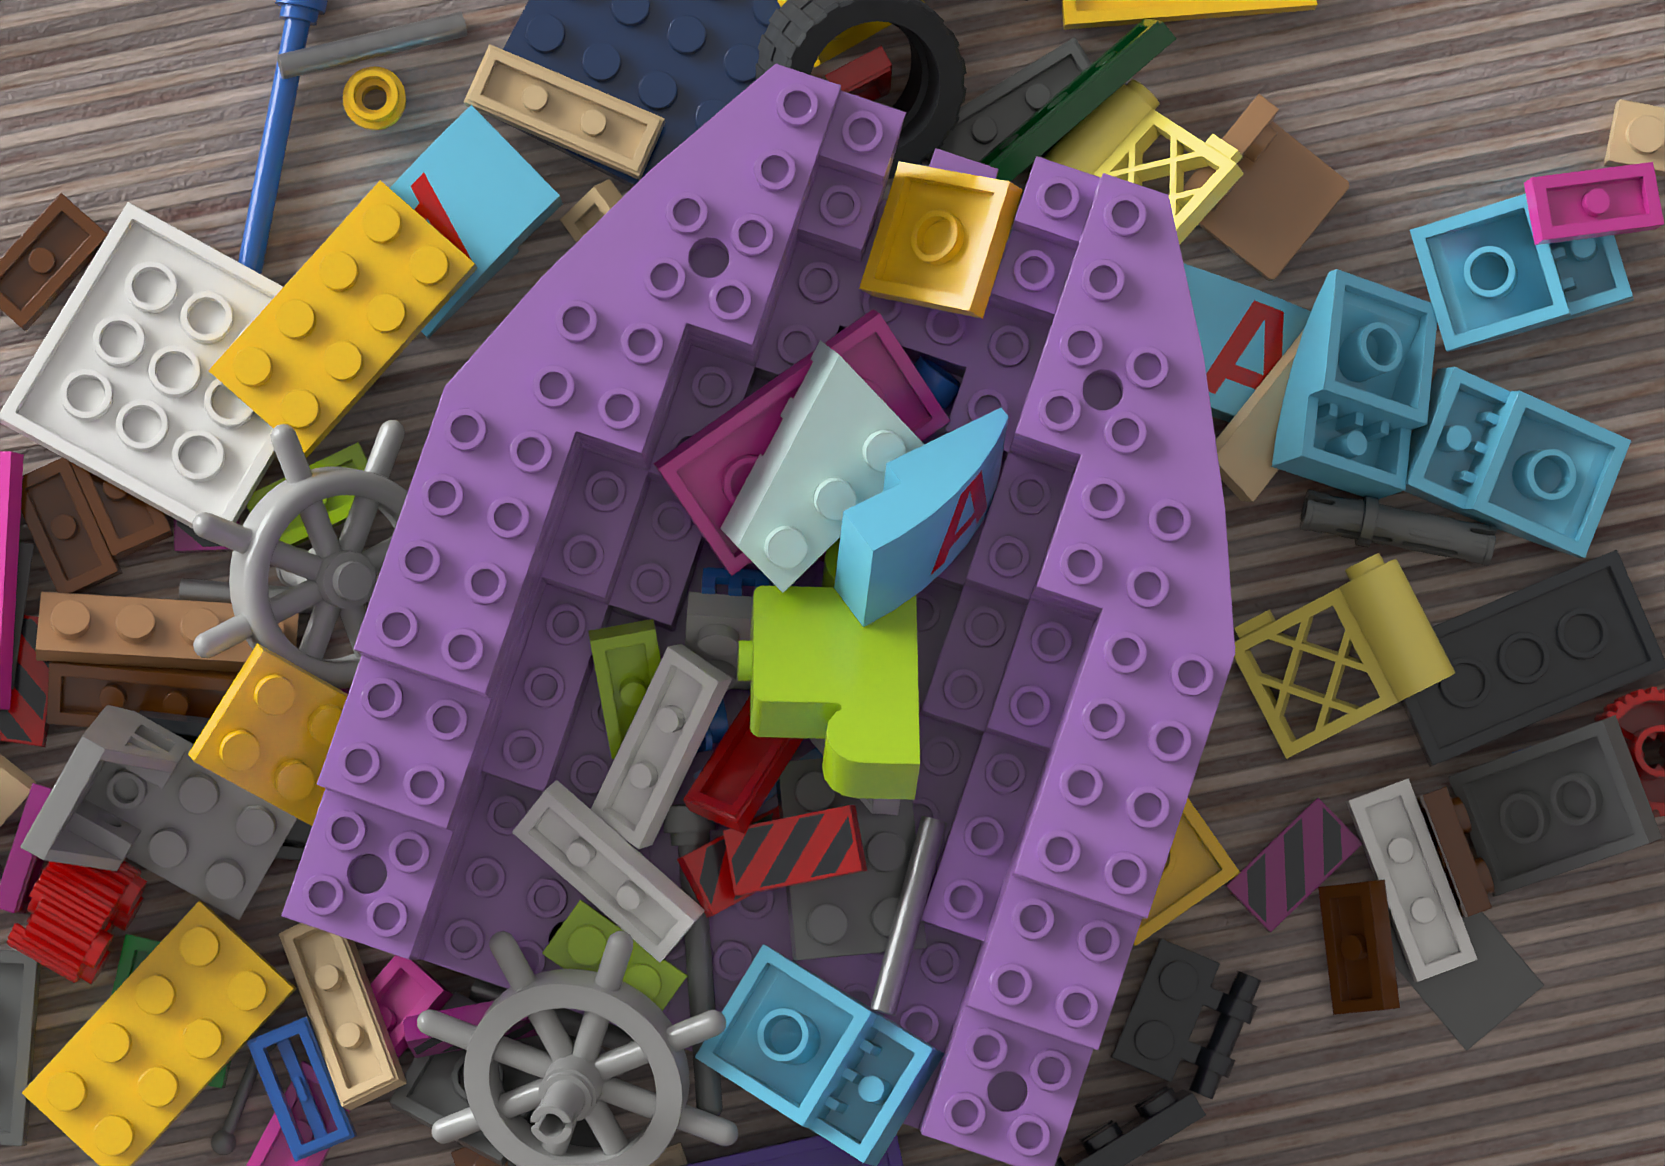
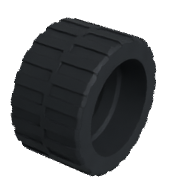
M787 0L780 9L775 10L769 19L770 24L765 34L761 36L758 46L760 50L758 63H756V79L775 64L811 75L818 56L837 35L862 23L889 22L898 27L908 38L911 50V69L904 91L897 102L891 107L906 112L888 179L894 178L899 161L922 165V161L932 153L934 154L935 148L940 149L945 144L943 141L949 132L954 130L960 118L958 114L961 105L965 102L967 88L964 86V75L967 72L965 60L961 57L958 49L960 46L954 33L944 25V20L933 9L921 0Z

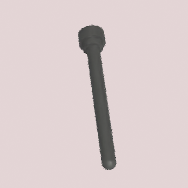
M686 804L671 805L663 822V833H670L671 846H678V858L710 841V830L716 829V822L689 811ZM679 865L681 889L699 904ZM705 913L699 917L684 935L690 1018L708 1010H716L709 917L707 918ZM703 1042L692 1046L696 1108L719 1116L723 1109L721 1075L695 1058Z

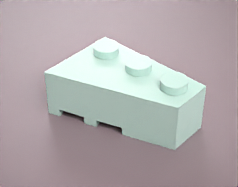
M821 340L811 357L813 363L794 399L789 398L780 415L783 420L765 454L759 455L720 528L782 593L840 538L843 511L883 492L886 464L925 445L851 366Z

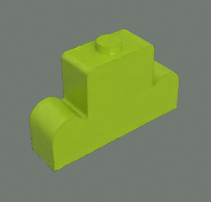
M839 538L826 551L822 587L790 586L783 593L776 586H759L754 590L750 640H739L737 662L738 681H750V729L753 735L757 737L825 739L822 763L824 779L833 790L843 796L866 799L915 800L920 769L916 595L892 612L863 627L834 589Z

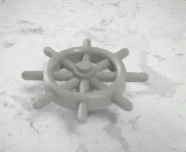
M388 420L382 424L364 471L347 467H321L310 470L295 430L288 424L277 425L273 428L270 436L286 480L274 487L257 503L243 526L208 512L200 513L194 518L192 527L199 537L233 550L229 585L231 603L235 615L195 638L193 646L198 656L210 658L246 640L252 649L258 643L338 689L351 687L361 658V654L353 648L366 614L363 604L370 602L377 582L376 573L381 571L392 537L364 551L363 548L377 510L379 509L388 518L393 527L396 528L408 493L407 490L389 479L405 435L404 427L400 422ZM340 495H354L353 503L338 541L323 499ZM299 514L313 547L309 551L279 540L284 530ZM270 565L276 567L277 576L281 583L291 588L269 599L268 576ZM315 605L298 649L287 639L278 623ZM340 615L354 654L342 658L323 659L338 616Z
M505 931L497 932L490 938L489 947L511 987L492 1003L478 1026L431 1009L423 1011L417 1018V1027L423 1034L467 1050L464 1061V1086L470 1107L440 1118L433 1124L432 1136L441 1144L451 1143L482 1130L491 1144L516 1166H650L667 1148L677 1129L721 1146H729L738 1138V1128L735 1123L687 1105L690 1077L688 1060L684 1049L721 1034L726 1028L725 1016L720 1011L708 1010L672 1025L667 1016L650 998L638 989L623 982L633 950V939L625 931H617L608 938L598 972L584 969H556L538 974L533 973L514 937ZM567 1008L585 1011L576 1040H571L554 1009ZM528 1016L547 1052L503 1035L515 1023ZM609 1021L624 1030L634 1040L607 1052L601 1047ZM498 1062L540 1077V1079L505 1092L500 1078ZM649 1063L654 1075L656 1093L617 1079L615 1076ZM607 1103L651 1120L640 1132L627 1139ZM535 1109L530 1122L536 1123L535 1125H530L521 1114ZM586 1119L601 1147H583L570 1144L577 1121Z

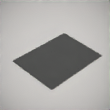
M1483 912L1462 918L1478 960L1422 981L1414 982L1394 927L1390 921L1395 967L1466 1051L1544 986Z

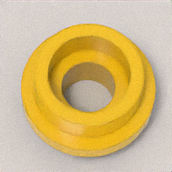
M366 67L357 71L349 78L343 90V106L347 115L356 125L367 130H383L392 126L400 119L406 107V91L401 80L393 72L382 67ZM378 89L385 92L387 100L382 108L370 110L364 106V98L369 91Z

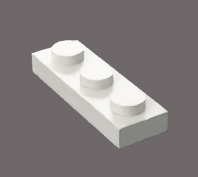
M682 644L667 647L591 808L596 815L637 849L653 844L732 680L731 677Z
M1409 778L1346 801L1375 880L1385 879L1389 917L1414 982L1422 981L1478 960Z
M558 780L543 792L512 831L514 835L623 931L630 934L632 939L658 962H661L674 949L705 911Z

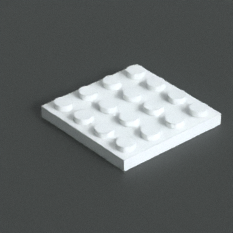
M127 202L0 411V423L193 528L194 518L204 512L212 513L236 523L276 456L270 436L273 428L208 370L279 293L283 286Z

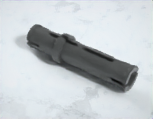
M1308 489L1300 518V530L1323 532L1355 539L1356 546L1368 548L1371 543L1390 545L1416 552L1462 559L1484 566L1490 564L1496 542L1495 534L1497 528L1495 525L1471 523L1445 516L1394 508L1393 506L1379 504V499L1371 496H1364L1362 501L1332 496Z

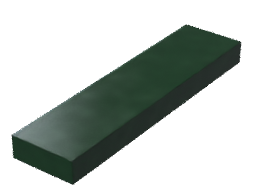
M1153 19L1142 20L978 162L999 169L997 174L998 180L1011 182L1035 161L1036 156L1040 157L1177 38L1163 21Z

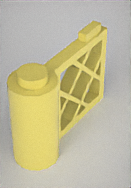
M1131 79L1127 85L1123 84L1066 133L1043 158L1098 177H1102V174L1105 173L1141 186L1144 181L1170 175L1169 199L1180 245L1244 174L1237 165L1243 156L1236 148L1216 135L1212 134L1206 142H1203L1155 111L1160 105L1157 98L1141 83ZM1160 135L1171 141L1170 158L1143 164V153ZM1207 166L1216 170L1201 188L1184 191V172Z
M1377 553L1346 569L1345 572L1350 582L1278 620H1275L1271 611L1268 610L1234 628L1239 637V640L1235 641L1234 658L1286 759L1456 673L1397 558L1384 563L1380 553ZM1332 606L1345 628L1339 652L1307 642L1314 615ZM1300 623L1296 638L1281 633ZM1268 639L1293 647L1284 680L1262 673L1250 649ZM1352 644L1360 659L1349 656ZM1303 651L1335 662L1326 695L1294 684ZM1345 666L1367 672L1380 697L1362 707L1337 699L1336 695ZM1270 687L1280 690L1277 701ZM1290 694L1322 704L1315 730L1297 740L1284 717ZM1333 708L1348 713L1328 723Z

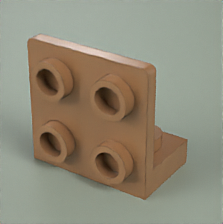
M1258 94L1222 138L1223 141L1236 148L1243 156L1237 165L1244 174L1198 225L1266 280L1273 281L1347 192L1349 182L1274 123L1273 120L1279 109L1262 95ZM1210 166L1197 169L1185 183L1184 191L1201 188L1216 170Z

